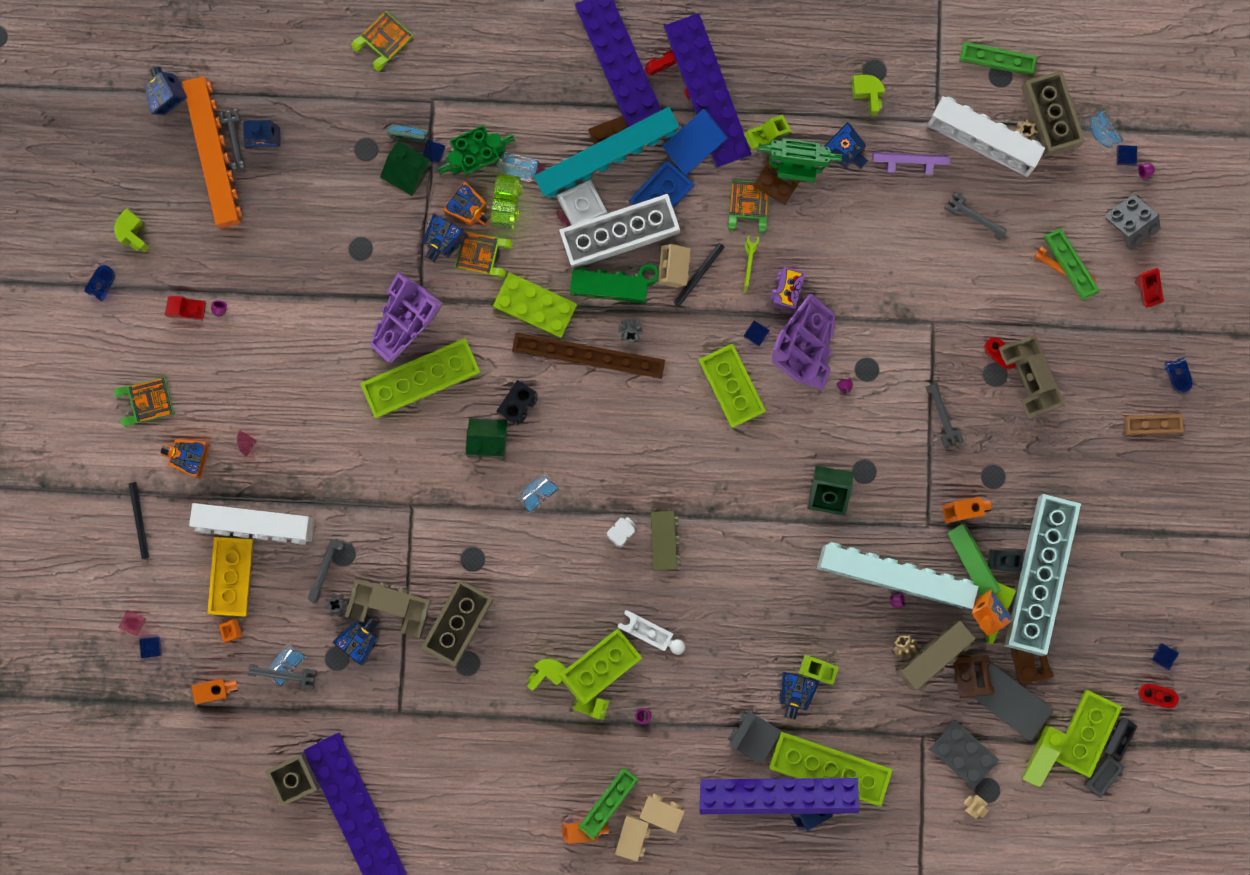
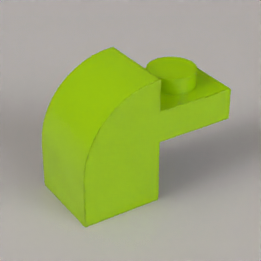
M854 75L851 80L853 99L868 98L869 116H877L879 110L882 109V100L878 97H883L885 93L882 82L872 75Z
M780 115L767 120L760 127L747 130L744 135L751 149L755 150L758 149L759 143L770 145L772 140H782L791 132V129L785 117Z
M126 208L115 222L114 233L116 238L125 247L129 243L136 251L141 249L145 253L149 249V246L136 236L145 223Z
M804 655L798 674L834 685L839 667Z
M543 659L534 665L539 672L531 674L527 679L529 682L527 687L534 691L545 677L558 686L562 681L558 675L567 667L557 660Z
M595 696L582 706L575 698L572 709L593 718L604 720L610 701Z

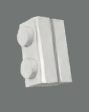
M628 517L626 519L620 518L615 523V527L612 526L607 532V537L618 548H622L627 539H630L635 534L634 527L636 524Z

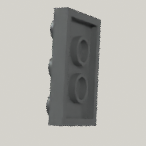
M956 720L946 728L929 748L933 754L972 789H975L999 761L994 754Z

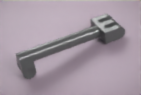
M238 108L234 109L235 116L233 117L231 110H226L227 118H225L223 111L219 112L222 126L228 125L235 160L232 163L233 170L235 172L245 171V164L242 161L235 123L241 122Z
M954 192L952 196L958 201L950 198L948 203L954 207L946 205L944 209L954 216L958 211L964 213L994 231V237L997 240H1001L1007 230L965 206L963 203L966 198Z
M936 382L926 386L927 393H932L946 432L945 435L940 436L946 449L949 448L948 439L951 445L954 446L956 445L954 437H957L959 444L963 443V438L960 430L953 431L939 392L938 383Z
M333 539L329 542L314 587L311 588L308 600L314 604L318 602L321 595L320 590L335 549L339 551L345 549V545L342 542Z
M249 664L248 676L256 677V675L298 681L300 682L299 688L313 690V685H306L307 681L315 682V678L308 677V673L314 675L317 670L303 668L302 674L259 668L258 665Z

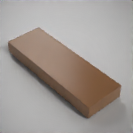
M1183 414L1124 416L1125 435L1183 434Z

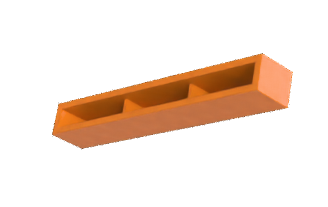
M204 76L182 81L184 92L187 95L186 101L215 225L222 229L242 224L240 218L243 217L241 207L237 206L236 202L239 199L236 188L233 189L232 182L235 181L232 170L229 171L228 168L230 158L228 153H225L223 147L226 146L224 135H221L219 128H222L220 118L216 117L215 113L218 107L215 99H212L211 93L214 92L211 81L208 82Z

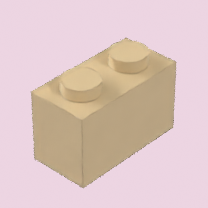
M674 244L661 246L658 284L675 288L687 286L691 248Z
M654 793L652 796L648 795L639 818L676 834L685 812L681 809L682 805L673 801L670 804L663 801L664 797Z
M626 814L615 855L638 861L639 857L643 858L646 848L643 845L644 838H649L651 827L648 826L649 822Z

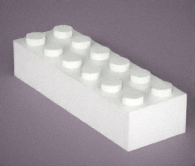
M943 96L927 127L1026 177L1035 169L1045 150V147L1040 142L1025 138L1024 134L1007 129L1008 127L1003 123L991 121L989 116L978 114L971 107L956 103L957 101L951 97Z
M668 194L559 230L572 270L680 234V228Z
M192 503L189 526L195 528V531L199 533L211 534L212 530L214 534L230 536V533H233V536L249 538V535H253L252 538L268 541V537H272V540L276 542L287 543V539H289L291 543L306 545V542H312L315 519L309 516Z

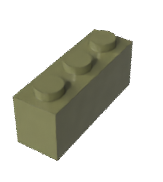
M674 511L651 512L653 571L677 570V566L681 565L680 554H676V546H680L679 535H675V527H679L678 515L674 516Z

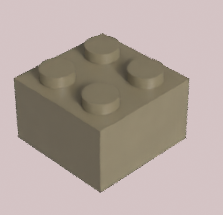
M305 753L299 754L265 771L281 807L321 788Z

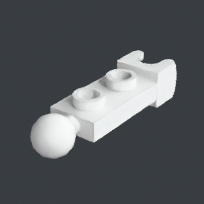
M625 610V615L630 618V623L628 625L620 623L617 626L618 628L663 651L666 650L667 646L676 655H680L685 651V644L682 640L671 639L673 633Z

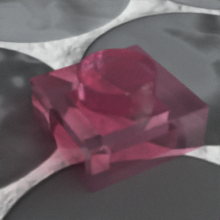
M127 610L118 628L138 636L146 618Z

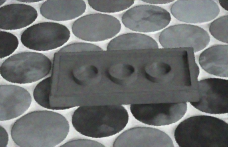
M990 662L988 668L991 685L994 687L995 694L972 698L1027 740L1032 741L1054 710ZM982 674L977 679L978 688L984 687Z

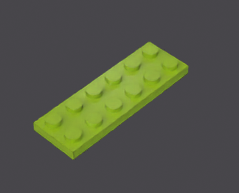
M464 338L360 383L374 418L377 419L479 375L481 372L468 342Z
M780 732L769 766L770 770L794 778H858L859 800L879 807L882 806L893 771L891 768L784 732Z

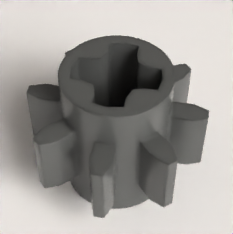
M632 318L623 320V326H619L621 339L629 342L639 340V335L643 334L640 321L636 322Z
M332 593V599H325L328 602V606L324 607V609L331 611L330 616L337 612L338 617H341V612L347 611L345 604H348L349 601L342 600L343 594L337 598L336 594ZM339 601L341 607L334 610L333 602Z

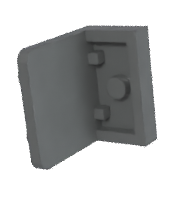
M1135 195L1130 196L1105 215L1106 220L1124 234L1126 247L1130 250L1140 246L1147 238L1155 235L1161 229L1159 214Z
M747 711V713L743 712L738 720L739 727L737 730L733 729L728 737L730 741L728 745L758 763H763L779 737L780 730L750 711Z

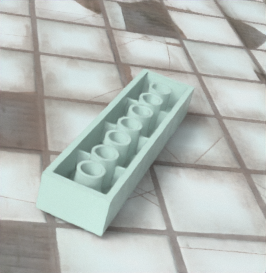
M1046 494L1038 497L1011 613L1013 621L1009 623L1004 646L1040 656L1047 655L1080 511V503Z
M833 542L822 547L817 566L819 570L964 610L973 609L979 587L973 585L974 581L968 579L954 580L955 576L950 574L936 575V571L932 569L918 570L916 565L910 563L900 565L898 560L891 558L882 560L879 559V555L873 553L860 554L861 550L851 547L845 550L841 548L842 545Z

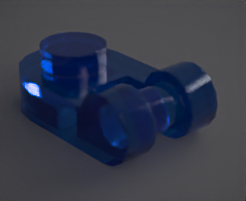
M107 265L98 267L86 285L84 292L89 295L93 294L96 296V299L103 301L115 280L114 270ZM97 283L102 284L100 289L96 288Z
M1183 357L1175 362H1165V370L1169 375L1173 389L1178 393L1189 391L1192 388L1193 381L1186 359ZM1175 369H1180L1181 373L1176 374Z

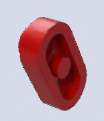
M672 50L666 52L662 58L658 60L655 58L646 63L645 71L648 76L655 75L677 63Z
M997 337L987 340L984 350L990 358L1003 369L1011 370L1016 367L1015 363L1006 366L1002 359L999 348L1006 345L1005 342ZM993 343L998 345L997 350L992 348Z
M1143 684L1138 690V696L1143 702L1159 707L1173 708L1179 701L1178 694L1174 690L1155 684ZM1146 690L1151 692L1149 697L1145 695ZM1165 695L1169 696L1168 702L1164 701Z

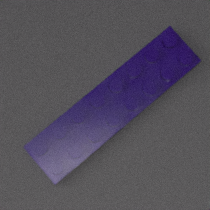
M583 0L576 3L577 13L627 127L661 111V107L614 0Z
M700 13L664 25L665 33L695 114L697 115L705 109L728 137L722 145L711 153L715 167L718 168L751 156L752 153Z
M340 732L304 749L306 757L362 875H407Z
M858 778L701 779L699 811L700 815L859 813Z

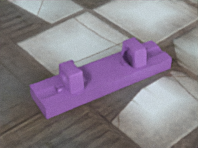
M872 152V160L874 162H887V172H895L896 163L924 164L925 174H933L934 164L950 165V157L948 155Z

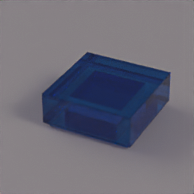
M427 140L422 155L430 159L431 162L440 165L446 147L445 145Z
M1118 145L1116 165L1136 166L1137 146Z
M754 320L743 337L759 347L770 330Z
M160 637L139 639L141 659L162 656Z
M1160 643L1151 660L1170 670L1179 653Z

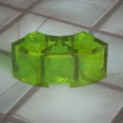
M497 175L491 213V226L513 229L515 221H519L520 210H517L518 196H522L523 184H520V177Z

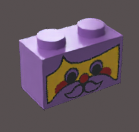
M785 266L782 272L778 271L775 282H778L777 290L773 289L770 300H773L772 306L794 312L806 273Z

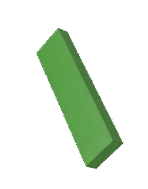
M963 42L959 62L1033 76L1037 56Z
M1059 228L1045 235L1043 239L1080 299L1084 301L1098 294L1100 290L1063 230Z
M962 523L948 532L972 581H974V585L979 586L978 592L980 596L991 589L995 595L1001 592L967 525Z
M623 767L578 828L594 840L639 779Z

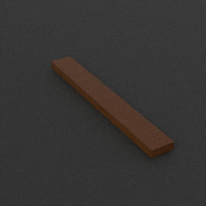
M515 333L512 352L658 379H662L665 365L664 359L522 333Z

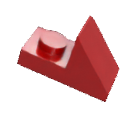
M1155 268L1139 274L1134 282L1141 289L1143 306L1148 308L1164 302L1159 269Z
M168 296L165 316L203 321L206 302L187 299L183 296Z

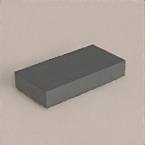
M1107 755L1084 786L1101 798L1125 767L1110 755Z

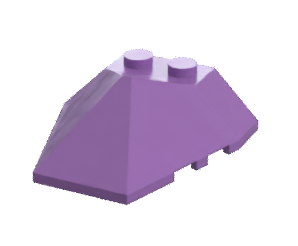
M399 272L388 289L387 295L390 296L387 305L382 307L381 311L384 314L381 323L376 325L370 346L389 363H392L435 319L443 305L428 290Z
M812 294L808 295L779 333L773 349L771 362L794 381L818 389H824L830 373L828 355H831L832 349H829L830 338H833L835 314Z

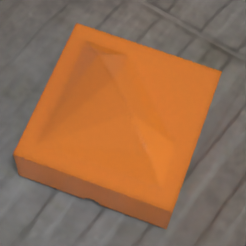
M232 619L218 625L224 643L243 637L238 619Z

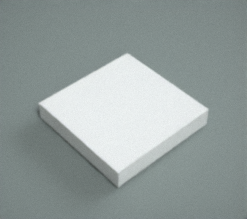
M591 179L556 196L571 226L607 214Z

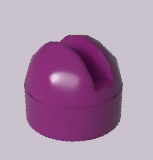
M1140 164L1138 166L1140 177L1142 179L1151 177L1155 172L1153 164Z
M221 300L213 301L211 305L212 314L217 317L225 315L227 304Z
M851 378L837 382V386L842 393H846L852 390L853 383Z
M896 592L890 596V604L893 607H905L903 592Z
M646 708L637 710L635 714V719L640 724H647L652 717L651 712ZM643 711H646V721H643V720H644V713H643Z

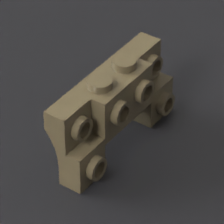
M1036 335L1008 343L999 348L1006 366L1016 364L1029 394V398L1021 401L1028 419L1065 406Z
M355 579L345 617L365 622L369 608L404 617L405 620L401 633L421 638L431 603L430 600L409 595V590L398 587V591L390 589L391 585L382 582L378 586Z

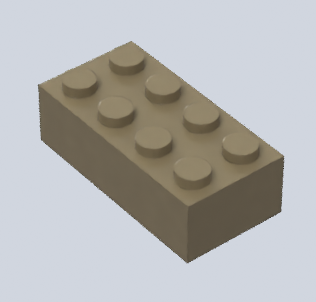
M1062 70L1025 81L1021 89L1032 122L1036 124L1034 128L1038 131V140L1045 147L1043 156L1048 157L1079 148L1085 142Z
M459 579L421 648L457 667L495 598Z
M953 621L901 666L896 673L911 690H922L930 683L928 680L931 677L935 676L936 678L944 671L943 667L946 664L951 665L959 658L958 654L960 652L969 650L974 645L972 641L976 638L961 621Z

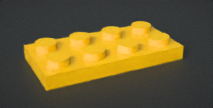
M214 537L207 614L247 617L253 539Z

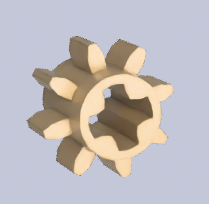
M1028 119L1024 124L1018 122L1017 127L1019 129H1014V131L1024 134L1025 138L1029 140H1034L1033 136L1038 133L1034 129L1036 124L1028 123Z
M911 635L900 636L894 641L896 647L893 650L901 659H910L918 652L915 648L918 646V643L915 639H912Z
M975 795L974 798L969 796L964 802L967 806L964 811L975 819L979 816L984 818L989 811L985 808L988 803L978 795Z

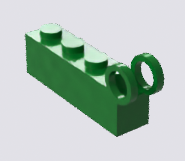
M645 264L640 268L639 274L628 276L624 272L609 274L606 270L598 269L596 272H591L587 268L579 267L577 270H572L570 296L646 304L647 286H652L657 282L658 269L653 264ZM650 270L655 276L653 279L648 280L642 274Z

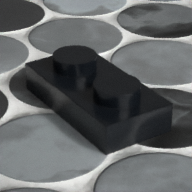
M989 549L988 567L992 570L1021 571L1024 552Z
M1122 717L1120 723L1116 726L1112 739L1107 745L1106 753L1121 761L1138 726Z

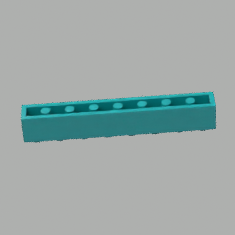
M667 107L538 173L534 178L544 197L551 199L560 194L559 190L563 188L566 190L576 186L575 182L581 179L584 182L592 178V174L598 170L602 173L610 168V164L614 162L620 164L627 160L626 156L632 153L635 156L643 152V147L647 145L653 147L661 142V138L665 136L670 138L676 135L679 125L670 107Z

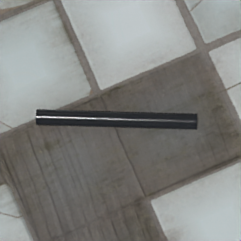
M721 243L717 244L688 282L687 286L673 303L676 306L680 307L725 248Z
M133 482L129 483L141 559L149 558L145 529L137 483Z

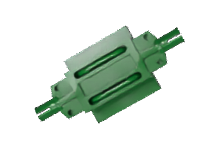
M479 126L449 140L454 151L446 156L447 164L437 167L440 175L451 171L454 175L462 171L465 175L471 174L499 161L498 155L506 152L505 145L515 141L512 134L501 138L498 133L488 135L485 126Z
M782 139V141L772 140L770 145L759 143L758 152L769 153V165L777 169V178L815 182L816 174L822 173L830 161H842V154L831 153L829 147L820 146V143Z

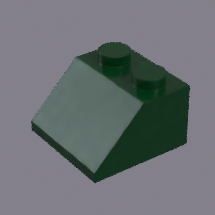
M397 141L386 159L380 178L408 195L413 196L432 167L430 159L402 142Z
M469 419L465 455L467 457L505 459L508 421Z
M815 466L807 509L845 516L853 488L854 472Z

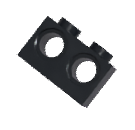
M517 380L496 412L515 426L518 423L522 424L528 415L526 414L528 408H533L538 401L536 397L538 394ZM523 391L529 393V398L525 401L519 399V394ZM512 407H516L519 410L518 414L514 417L508 415V411Z

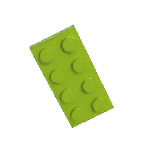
M510 272L493 304V308L562 339L578 306L577 303Z
M733 343L698 359L731 429L766 413Z
M617 628L558 676L580 704L584 706L639 662L642 657L620 629Z
M1085 690L1065 734L1068 735L1056 762L1091 778L1122 706L1089 690Z

